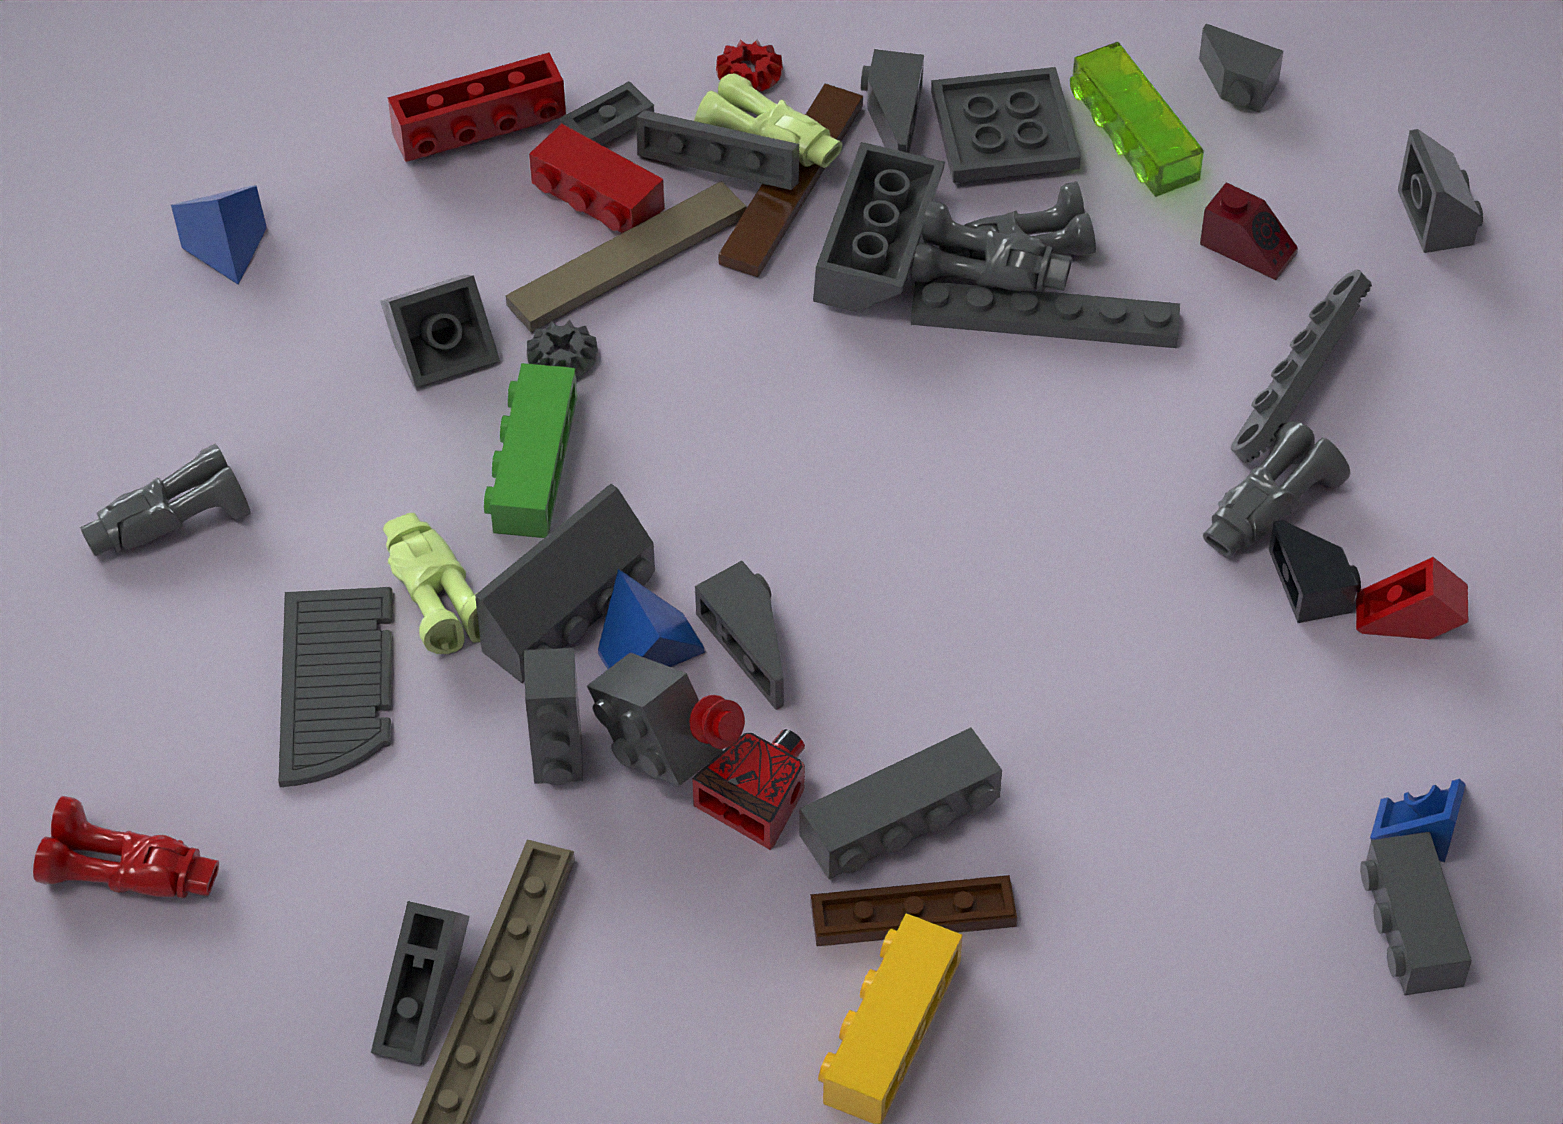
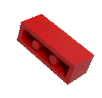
M562 123L529 153L532 184L536 185L542 192L550 193L565 201L576 211L584 212L601 221L613 231L624 233L660 214L665 209L663 178Z

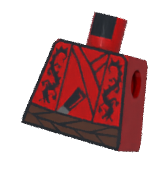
M783 729L772 743L754 733H744L736 743L726 748L692 778L693 806L771 850L805 788V765L797 758L805 749L803 740L796 733L787 729Z

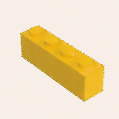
M907 913L897 931L894 929L888 931L880 951V957L883 960L877 971L870 969L866 974L860 990V998L863 1000L857 1012L849 1010L846 1014L839 1033V1039L842 1042L836 1054L828 1052L821 1065L818 1081L823 1083V1104L873 1124L883 1123L961 962L962 934Z

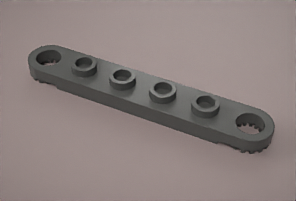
M1354 270L1340 279L1329 291L1326 298L1312 309L1309 314L1310 323L1290 343L1292 351L1272 371L1271 377L1273 380L1268 388L1262 391L1252 402L1251 406L1254 410L1231 445V450L1244 463L1252 462L1255 458L1260 457L1259 451L1261 450L1265 453L1267 450L1264 447H1270L1272 445L1271 442L1275 441L1277 436L1276 430L1286 424L1359 309L1360 305L1358 303L1362 301L1360 298L1366 297L1367 292L1370 291V287H1372L1371 281L1360 270Z

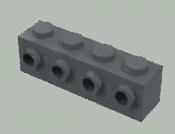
M972 727L799 808V836L828 879L842 873H853L862 868L867 861L883 853L897 852L908 845L911 840L929 831L937 832L943 830L954 819L973 810L982 811L991 806L996 799L1000 798L1002 769Z

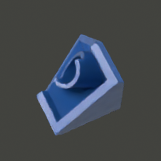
M257 185L171 204L181 247L239 285L267 229Z
M618 569L598 646V655L607 670L629 653L669 667L705 653L703 644L681 611Z
M1461 779L1452 780L1451 786L1448 789L1441 790L1437 785H1433L1428 794L1413 797L1409 792L1404 793V800L1394 803L1389 797L1381 799L1370 839L1375 840L1430 832L1440 862L1445 863L1466 784Z

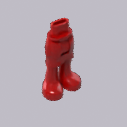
M61 796L55 805L52 815L51 837H44L38 845L33 864V877L36 882L43 884H57L69 880L108 883L109 888L118 893L133 891L156 897H174L176 894L179 898H186L188 893L209 896L218 874L219 860L201 857L199 849L189 848L182 840H176L167 835L149 836L132 831L120 832L95 826L87 821L83 805L79 800ZM74 850L121 856V862L81 855L74 852Z

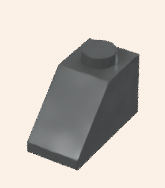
M1206 23L1202 30L1199 60L1220 99L1259 113L1279 82L1284 51Z

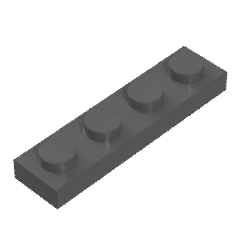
M646 110L637 116V156L792 190L799 183V144Z

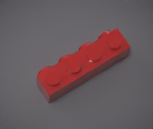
M550 52L387 97L392 134L405 162L550 122L566 115L564 80Z

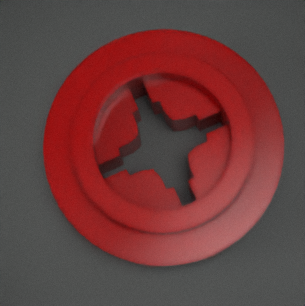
M740 39L737 47L725 45L723 54L717 56L716 73L719 80L728 74L734 73L749 80L753 88L761 92L774 86L782 76V56L775 53L773 45L762 47L758 39L752 44H746ZM751 61L753 65H756L755 72H752L751 68H748V65L743 62Z

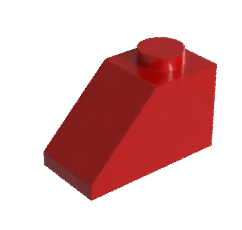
M1434 557L1376 582L1356 593V630L1362 634L1430 640L1469 622L1468 584Z

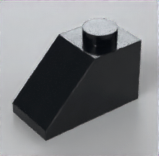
M1284 520L1274 521L1269 553L1297 623L1352 613L1355 595L1361 590V580L1357 567L1349 565L1343 548Z

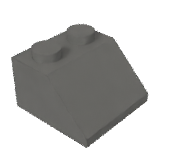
M1419 129L1409 130L1398 193L1423 252L1427 253L1474 245L1477 229L1483 224V210L1478 200L1474 201L1471 195L1467 172L1464 169L1460 170L1454 154Z
M461 275L380 301L393 344L414 388L500 361L474 275Z

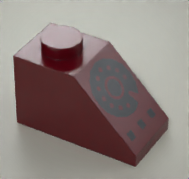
M1226 182L1204 209L1200 245L1274 280L1278 279L1297 254V245L1266 201Z

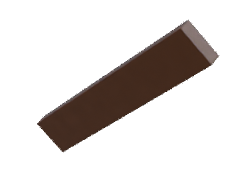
M824 83L805 115L828 129L830 137L841 142L863 107V95ZM799 162V183L792 190L762 184L719 252V265L759 277L825 168L816 164L806 167Z

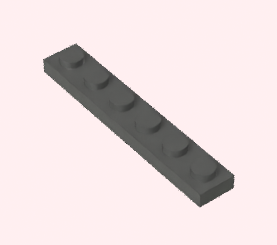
M915 281L911 325L1177 348L1180 303L1045 291L1043 293L1038 291L1023 292L999 287L931 281L921 283Z

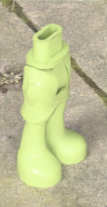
M734 73L728 74L720 80L718 93L712 90L707 92L697 109L694 121L797 143L799 144V162L806 167L813 164L823 168L828 167L840 154L843 145L842 142L830 137V131L811 117L793 110L783 99L778 104H775L755 90L749 80ZM746 111L751 112V113L757 115V117L754 118V117L750 116L749 114H747V113H745V112H746Z
M407 513L388 521L383 527V531L388 538L386 542V548L390 554L388 564L393 575L406 586L412 601L418 604L424 618L419 626V635L426 649L436 654L457 652L464 644L463 628L473 643L481 642L475 600L476 594L473 593L465 581L466 571L457 561L445 540L427 522H421L415 513ZM443 589L456 609L462 625L455 614L446 610L437 594Z

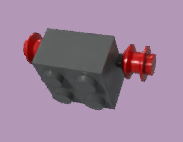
M633 653L627 654L587 685L595 703L592 706L593 712L600 723L607 728L613 740L611 749L618 761L626 767H634L644 771L654 779L661 778L677 786H681L723 752L722 749L736 743L744 729L745 716L738 703L732 700H725L719 695H708L699 700L687 673Z

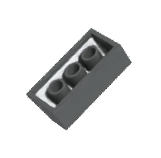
M860 143L816 265L813 302L857 312L902 293L915 250L922 235L925 212L929 202L933 201L945 161L869 143Z
M612 483L609 484L475 595L482 652L521 683L525 682L524 650L565 648L568 644L578 642L584 636L588 627L601 616L607 615L618 569L643 586L655 572L654 542L616 486Z

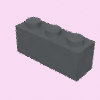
M574 648L524 650L525 703L534 784L563 785L568 782L583 781L582 733Z
M1430 832L1371 840L1367 859L1361 862L1360 873L1364 889L1366 891L1372 890L1376 902L1373 908L1376 929L1379 934H1386L1389 944L1387 948V962L1392 977H1399L1404 995L1464 987L1472 960Z

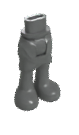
M1077 181L1061 186L1057 204L1047 210L1018 214L1017 211L964 224L966 227L983 231L993 230L1004 234L1025 233L1031 235L1047 233L1032 237H1038L1044 245L1054 247V253L1083 256L1096 253L1093 225L1089 214L1085 213L1082 193ZM939 246L940 250L950 254L986 261L984 252Z
M932 200L929 202L922 228L924 243L918 244L913 257L911 268L912 281L928 283L940 276L975 279L980 286H995L1013 291L1033 292L1037 289L1038 292L1043 293L1046 287L1061 291L1065 290L1072 257L1054 253V247L1046 246L1040 242L1038 237H1032L1025 233L1004 234L993 230L983 231L963 226L952 220L949 209L945 204ZM933 245L984 252L986 261L950 254Z
M1290 421L1277 430L1275 441H1273L1274 448L1259 467L1252 469L1250 474L1239 485L1226 492L1223 499L1218 502L1219 509L1212 516V525L1203 533L1205 542L1226 557H1231L1239 548L1248 549L1253 542L1257 543L1272 532L1273 522L1284 520L1287 515L1291 514L1299 506L1298 499L1316 482L1331 489L1342 485L1350 477V466L1343 454L1330 440L1322 437L1315 444L1313 431L1307 425L1300 422ZM1291 464H1299L1280 486L1274 482Z
M213 444L202 449L193 460L165 479L156 478L140 489L119 496L96 513L98 516L97 520L81 526L80 529L94 556L113 548L118 554L122 552L120 543L125 550L139 547L168 532L182 528L184 521L206 509L221 507L233 519H241L250 515L251 511L231 467L227 465L219 447ZM192 489L188 493L169 503L170 499L176 497L177 495L187 490Z

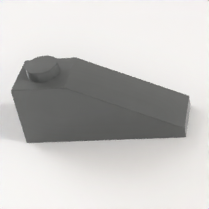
M874 49L871 66H863L861 91H868L867 109L885 148L910 153L923 88L924 55Z
M740 561L695 586L696 615L774 709L777 710L784 706V677L770 601L772 594L765 578L759 573L754 575L743 561Z
M407 901L371 1053L422 1065L458 967L470 916Z

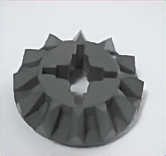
M570 320L564 326H557L551 321L545 330L536 328L533 339L527 341V360L529 364L575 368L577 378L588 372L597 360L598 348L596 337L589 334L586 326L574 327ZM567 344L570 345V351L568 352L563 349L554 352V345L564 347Z

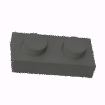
M628 81L564 115L560 120L565 126L603 145L637 127V116L644 110L654 112V104Z

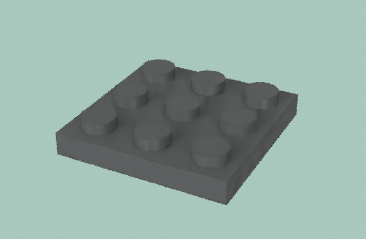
M1056 67L931 80L932 99L953 183L1080 169L1081 157Z

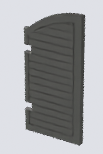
M391 587L285 592L279 787L308 784L338 775L370 758L381 748L391 745V719L388 717L376 718V711L391 709L392 632L390 630H377V624H389L392 622Z

